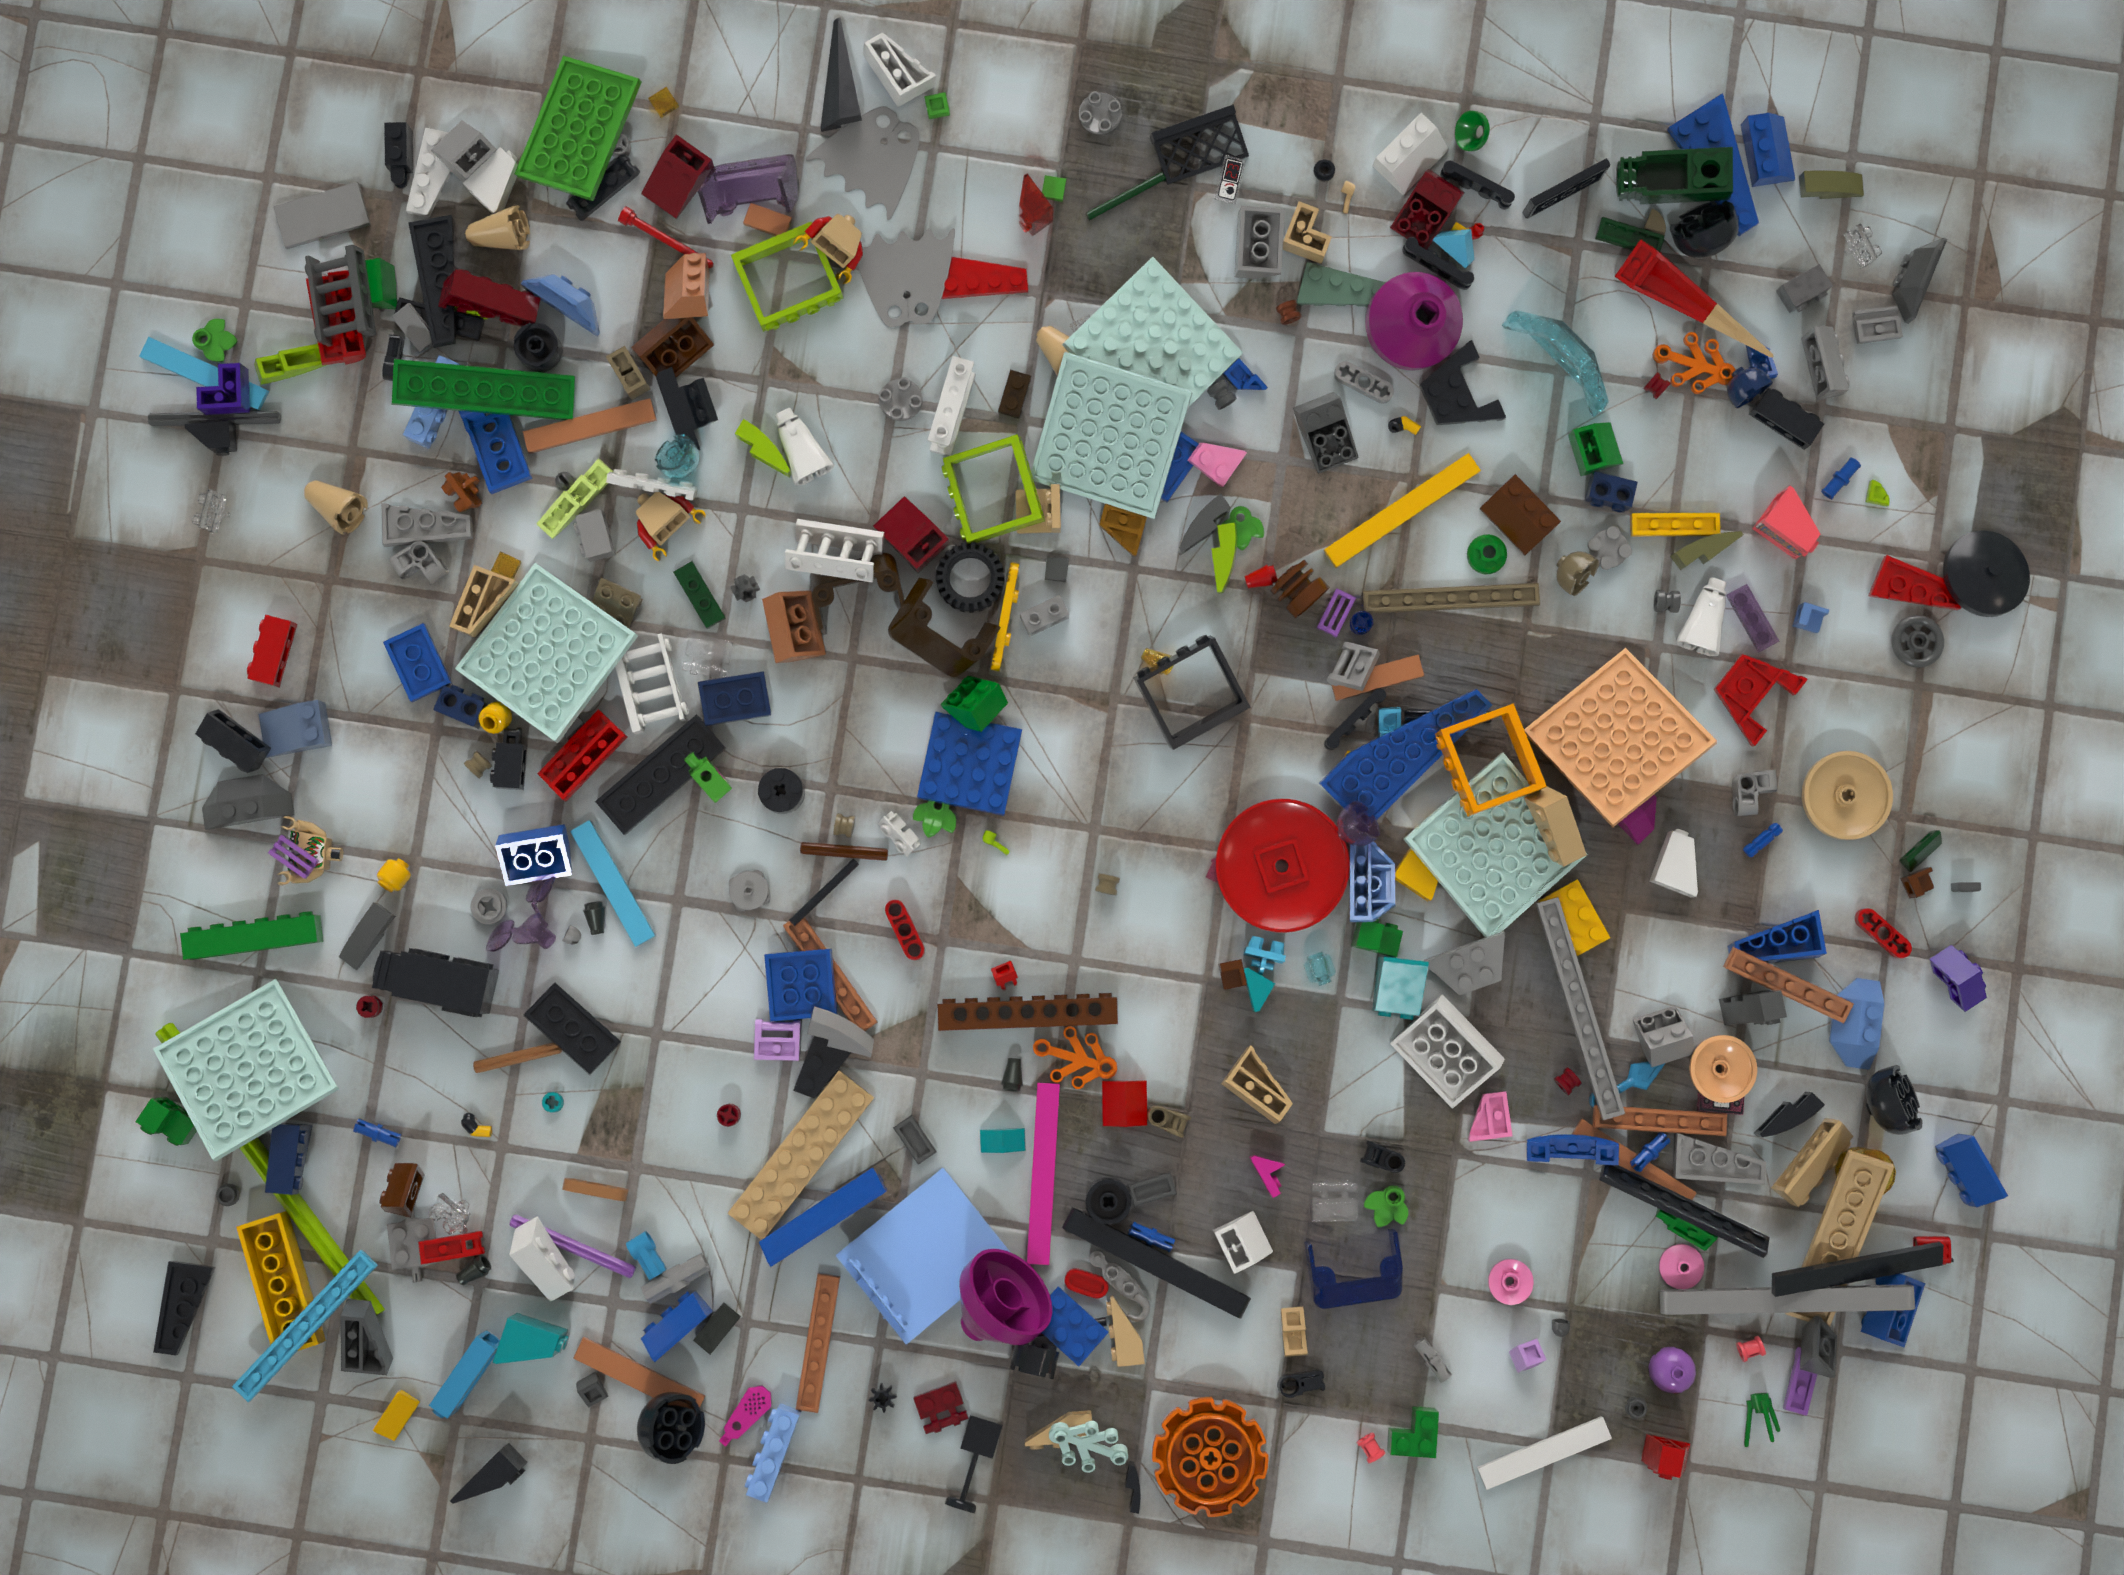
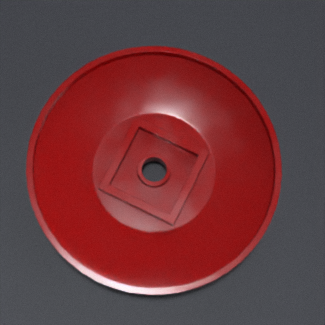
M1272 799L1247 808L1230 823L1218 845L1215 869L1218 885L1225 901L1240 918L1266 931L1287 933L1311 927L1323 920L1334 910L1341 900L1348 883L1350 861L1348 849L1341 832L1326 814L1314 806L1298 800ZM1278 860L1286 861L1288 868L1285 872L1281 873L1276 870L1275 864Z

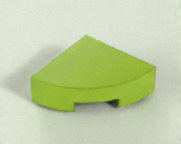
M1875 480L1869 481L1865 502L1885 507L1889 506V495H1887L1882 485Z

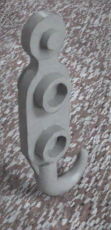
M1101 1251L1092 1252L1089 1258L1090 1263L1102 1269L1103 1278L1123 1297L1136 1301L1142 1306V1313L1140 1315L1133 1316L1128 1314L1127 1317L1136 1322L1144 1320L1150 1312V1304L1143 1295L1137 1281L1119 1264L1107 1262Z

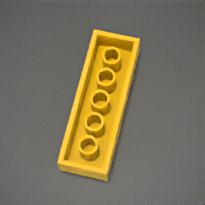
M286 1211L236 1227L270 1345L314 1299L291 1219ZM322 1326L299 1350L326 1341Z

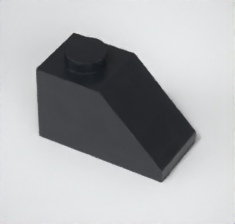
M230 421L185 424V429L208 449L216 453V455L227 456L230 455V452H237L236 426Z

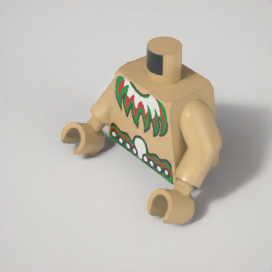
M290 816L283 817L291 821L290 826H281L283 829L291 830L290 840L318 859L319 862L307 879L302 878L290 868H288V871L278 873L277 875H284L286 877V881L279 882V885H286L290 881L293 884L309 883L322 876L325 870H329L331 861H342L343 848L332 847V839L327 838L324 830L311 822L295 821ZM289 847L290 852H292L294 855H296L301 860L306 862L308 865L312 863L310 860L305 858L296 850ZM289 857L288 861L304 872L307 870Z

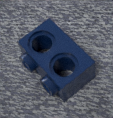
M1595 471L1590 476L1585 501L1590 502V505L1601 508L1604 505L1612 507V511L1624 513L1633 505L1638 482ZM1595 487H1602L1605 492L1604 495H1598ZM1617 491L1625 494V501L1618 499Z
M453 684L451 688L443 686L433 710L479 729V714L488 705L483 702L485 698L472 693L471 697L463 694L464 689ZM456 696V704L449 707L447 703L449 697ZM472 704H476V713L473 715H469V706Z

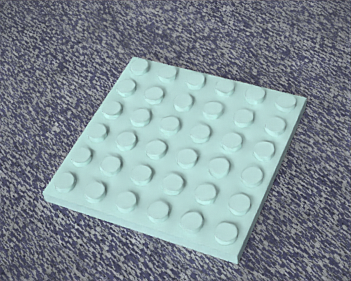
M1154 257L1142 266L1062 344L1071 354L1193 391L1189 406L1243 354Z
M1065 352L1031 470L1033 480L1048 486L1060 484L1061 490L1155 519L1193 391Z
M535 563L455 669L558 743L638 635Z
M1504 752L1500 753L1468 781L1477 805L1529 786L1527 780ZM1457 791L1404 838V841L1486 938L1502 932L1586 856L1564 867L1553 862L1548 855V848L1523 797L1468 817L1463 807L1460 806L1461 799Z
M277 979L153 1049L207 1151L215 1162L339 1090Z

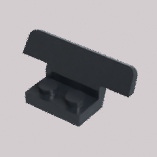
M673 368L665 369L657 374L656 380L680 449L684 453L699 451L701 449L694 430L710 425L718 420L704 378H701L688 385L679 387Z

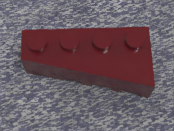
M455 269L443 283L438 307L446 308L447 305L458 307L457 311L459 312L476 311L480 317L488 319L497 316L500 317V322L522 327L536 322L541 298L534 296L529 291L521 292L515 290L508 284L492 282L488 277H477L471 275L467 270Z

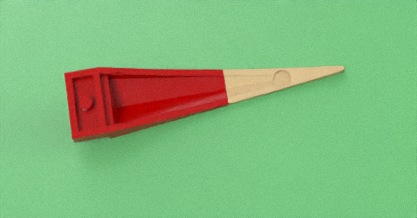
M1642 239L1614 276L1631 289L1669 306L1769 357H1774L1763 344L1666 256Z

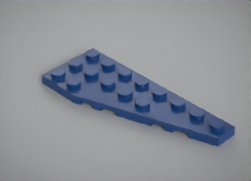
M1474 689L1350 751L1319 784L1364 830H1367L1443 755L1442 751L1436 746L1438 743L1435 733L1441 729L1483 715L1492 704L1477 689ZM1469 728L1450 734L1453 744Z

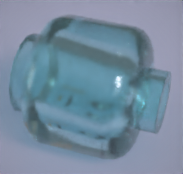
M1322 951L1306 957L1307 961L1303 966L1309 982H1318L1319 986L1332 982L1330 977L1336 974V969L1330 955L1324 954Z

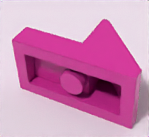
M1251 1155L1249 1158L1271 1197L1274 1198L1281 1194L1278 1189L1282 1187L1276 1175L1271 1177L1270 1173L1283 1167L1285 1164Z

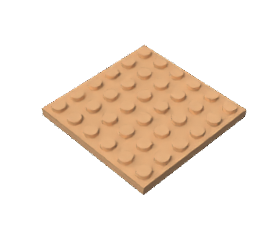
M1626 648L1524 729L1526 736L1612 827L1616 826L1717 744V740Z

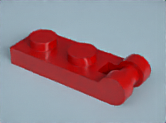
M475 1231L418 1241L420 1263L422 1265L484 1254L485 1248L481 1243L483 1233L482 1231ZM472 1240L473 1248L466 1249L465 1241Z

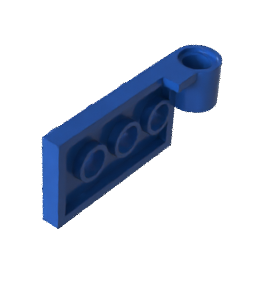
M459 411L491 495L533 479L510 415L490 414L487 416L486 413ZM495 423L496 426L493 431H485L487 424ZM502 442V448L499 451H492L494 443ZM508 461L509 467L503 471L499 470L500 463Z

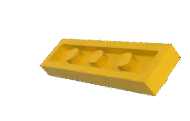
M1632 513L1630 515L1631 537L1711 536L1719 534L1720 513Z

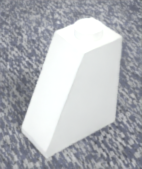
M501 147L463 182L467 190L491 214L505 209L517 178L514 174L518 166L516 163L517 157L510 150L505 152Z
M1676 829L1675 831L1667 832L1650 882L1690 898L1696 897L1698 887L1694 839L1688 837V832Z

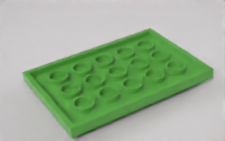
M563 56L514 174L518 178L593 201L642 81L630 75Z

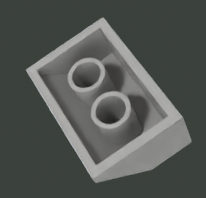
M1252 206L1240 207L1237 218L1234 277L1259 279L1281 275L1285 209Z
M1815 326L1801 340L1816 400L1818 401L1843 395L1849 390L1850 381L1844 372V357L1839 353L1837 333H1834L1833 327Z

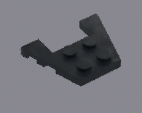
M1472 340L1466 343L1419 385L1436 425L1462 424L1476 421L1486 422L1489 420L1501 421L1506 418L1499 399L1477 408L1460 368L1480 358Z

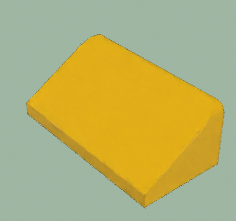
M403 1390L398 1391L373 1428V1431L395 1441L420 1401Z

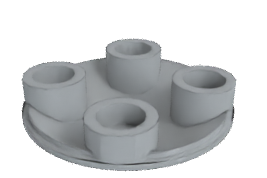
M1091 92L1083 100L1079 108L1080 123L1087 131L1093 134H1106L1113 131L1120 123L1122 117L1120 102L1107 93Z
M906 377L888 382L879 392L880 408L892 420H909L921 409L923 402L921 390Z

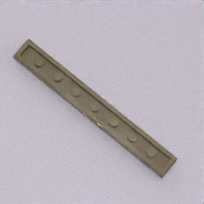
M1539 583L1362 592L1363 614L1540 605Z

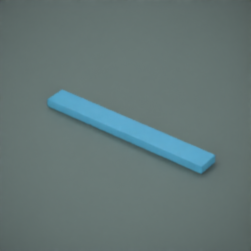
M360 1250L232 1387L247 1402H250L369 1276L378 1264L363 1250Z

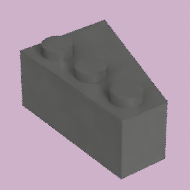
M1762 990L1719 999L1724 1025L1744 1023L1772 1025L1781 1023L1780 1018L1787 1017L1781 990Z
M347 1299L341 1313V1371L387 1376L393 1356L371 1301Z

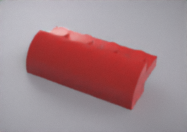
M349 270L327 273L328 276H322L323 284L348 278ZM306 278V284H307V289H308V294H309V299H310V305H311V310H312V315H313V321H314V314H313V307H312V301H311L309 281H308V278ZM351 287L325 293L326 305L351 300L352 297ZM354 308L328 314L330 327L354 321L356 318ZM358 330L331 336L333 346L328 347L318 342L322 366L344 362L345 365L352 364L366 357L363 337Z
M598 709L537 774L562 800L567 802L628 736Z

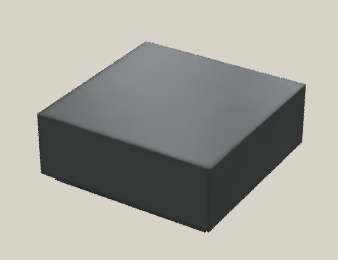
M1981 882L1951 883V891L1978 892L1981 890Z

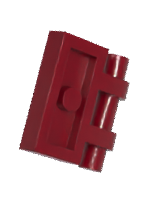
M956 1381L913 1397L920 1419L930 1417L931 1423L923 1426L926 1434L941 1432L942 1428L953 1424L957 1426L961 1424V1421L969 1419L966 1410L957 1412L956 1406L962 1405L964 1402ZM949 1409L951 1416L939 1420L937 1414Z

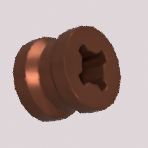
M1296 300L1284 302L1276 307L1277 313L1281 315L1280 322L1282 325L1293 323L1302 318L1301 313L1297 311Z

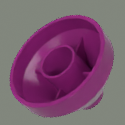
M1423 272L1403 273L1383 284L1371 298L1365 317L1366 333L1374 351L1388 364L1403 370L1426 369L1445 359L1457 345L1463 328L1462 308L1454 291L1438 277ZM1419 308L1427 315V325L1416 318L1415 313Z
M1001 1249L983 1250L962 1270L959 1281L962 1311L961 1327L964 1333L972 1340L1023 1345L1033 1341L1049 1325L1052 1317V1302L1048 1289L1038 1273L1017 1255Z

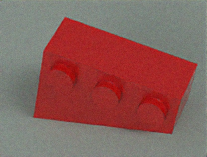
M1646 1434L1641 1461L1648 1465L1647 1468L1653 1470V1473L1659 1474L1658 1477L1667 1480H1672L1673 1477L1681 1478L1686 1470L1691 1443Z

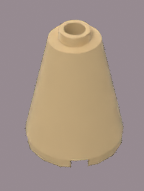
M518 205L506 208L469 224L465 232L466 239L473 246L525 250L530 244V241H526V235L530 234L526 214L523 210H518L520 207Z
M1044 326L1038 331L1036 342L1058 376L1063 355L1065 352H1068L1062 344L1069 336L1052 326Z
M318 480L308 483L304 489L305 499L338 533H351L363 521L365 516L362 512L364 508L367 509L368 503L367 499L361 494Z

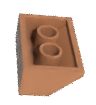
M706 253L685 254L666 272L664 319L708 316L710 273Z
M811 591L777 592L762 599L775 663L795 662L826 655Z

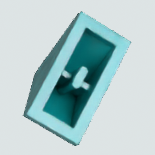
M1244 968L1253 1012H1258L1275 983L1250 968Z
M1025 1128L980 1130L981 1153L1026 1151Z

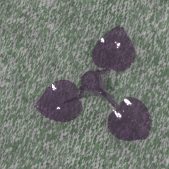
M554 876L549 879L536 881L527 892L526 901L531 903L536 914L528 917L518 928L514 927L515 922L513 920H506L500 923L490 934L486 951L494 952L502 949L510 941L511 937L516 944L538 943L543 949L549 948L555 942L556 935L547 928L548 923L545 922L537 908V902H542L551 891L555 881Z

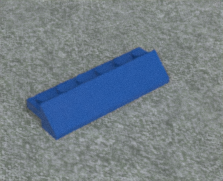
M874 1168L869 1169L759 1241L769 1266L772 1267L884 1194L887 1188L883 1184L884 1180L881 1175L877 1174Z

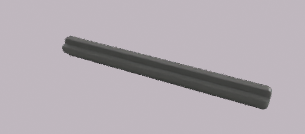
M250 411V413L205 415L202 412L150 413L148 415V423L151 426H183L191 423L230 421L234 425L279 424L281 422V414L278 411Z

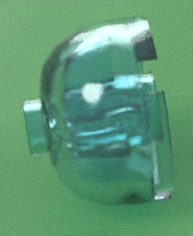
M684 434L673 436L675 440L672 442L668 440L664 442L655 456L656 467L671 479H683L692 475L700 461L697 446Z

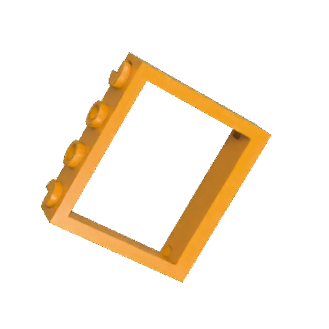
M1514 703L1441 729L1435 733L1438 743L1436 746L1443 753L1444 766L1451 773L1453 789L1456 792L1458 791L1461 799L1460 806L1463 807L1468 817L1547 787ZM1502 716L1529 786L1477 805L1450 734Z

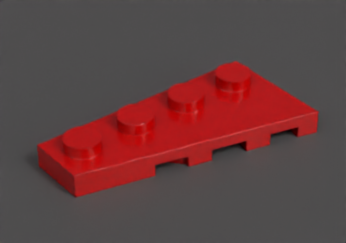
M951 257L942 299L1027 293V271L1025 268Z
M1888 555L1884 556L1868 595L1869 597L1952 610L1961 609V606L1950 595L1944 578Z

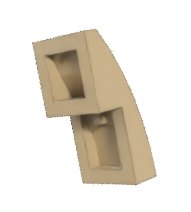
M1303 1307L1281 1308L1284 1357L1307 1355Z

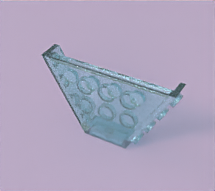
M1518 310L1508 315L1507 320L1502 326L1508 330L1529 334L1582 387L1590 414L1593 417L1606 408L1609 400L1595 353L1562 320Z

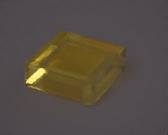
M667 87L648 98L660 118L679 107Z
M500 551L491 571L514 579L521 561Z

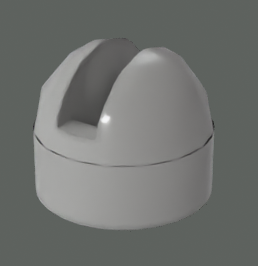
M570 925L562 941L571 945L577 944L581 939V932L576 927Z

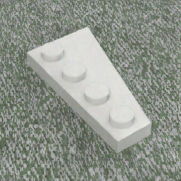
M425 128L406 207L407 213L429 218L442 194L441 190L451 176V171L438 159L431 149L449 132Z
M614 469L613 472L607 474L606 483L630 488L641 486L642 490L649 492L664 490L666 495L674 497L686 494L685 499L693 500L697 493V487L693 486V483L689 481H680L679 484L672 483L670 478L658 477L657 480L649 479V475L643 473H636L635 476L626 475L627 471Z

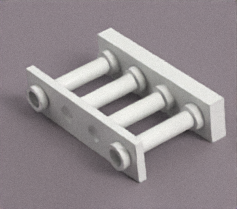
M952 356L928 437V441L932 442L930 452L944 456H951L975 378V373L972 372L973 361Z
M797 519L796 541L799 543L796 551L786 549L785 569L873 583L874 563L870 561L873 553L881 555L883 553L884 532ZM807 544L821 545L818 554L805 552ZM829 547L842 548L840 557L828 556ZM851 550L864 552L861 561L848 559Z
M662 633L657 634L660 643L627 651L615 666L632 733L636 735L644 733L643 727L646 726V723L679 715L680 720L685 722L687 721L686 715L689 714L686 701L682 702L669 653V651H672L671 642ZM662 651L665 664L633 673L628 671L626 663H629V660ZM668 673L671 685L639 694L634 692L632 684H635V681ZM673 694L676 703L675 707L646 715L639 713L637 705H641V702Z

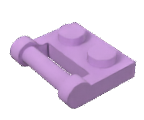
M756 1019L754 1060L799 1061L801 1020H794L793 1022L763 1021V1019ZM763 1030L793 1031V1038L762 1037Z

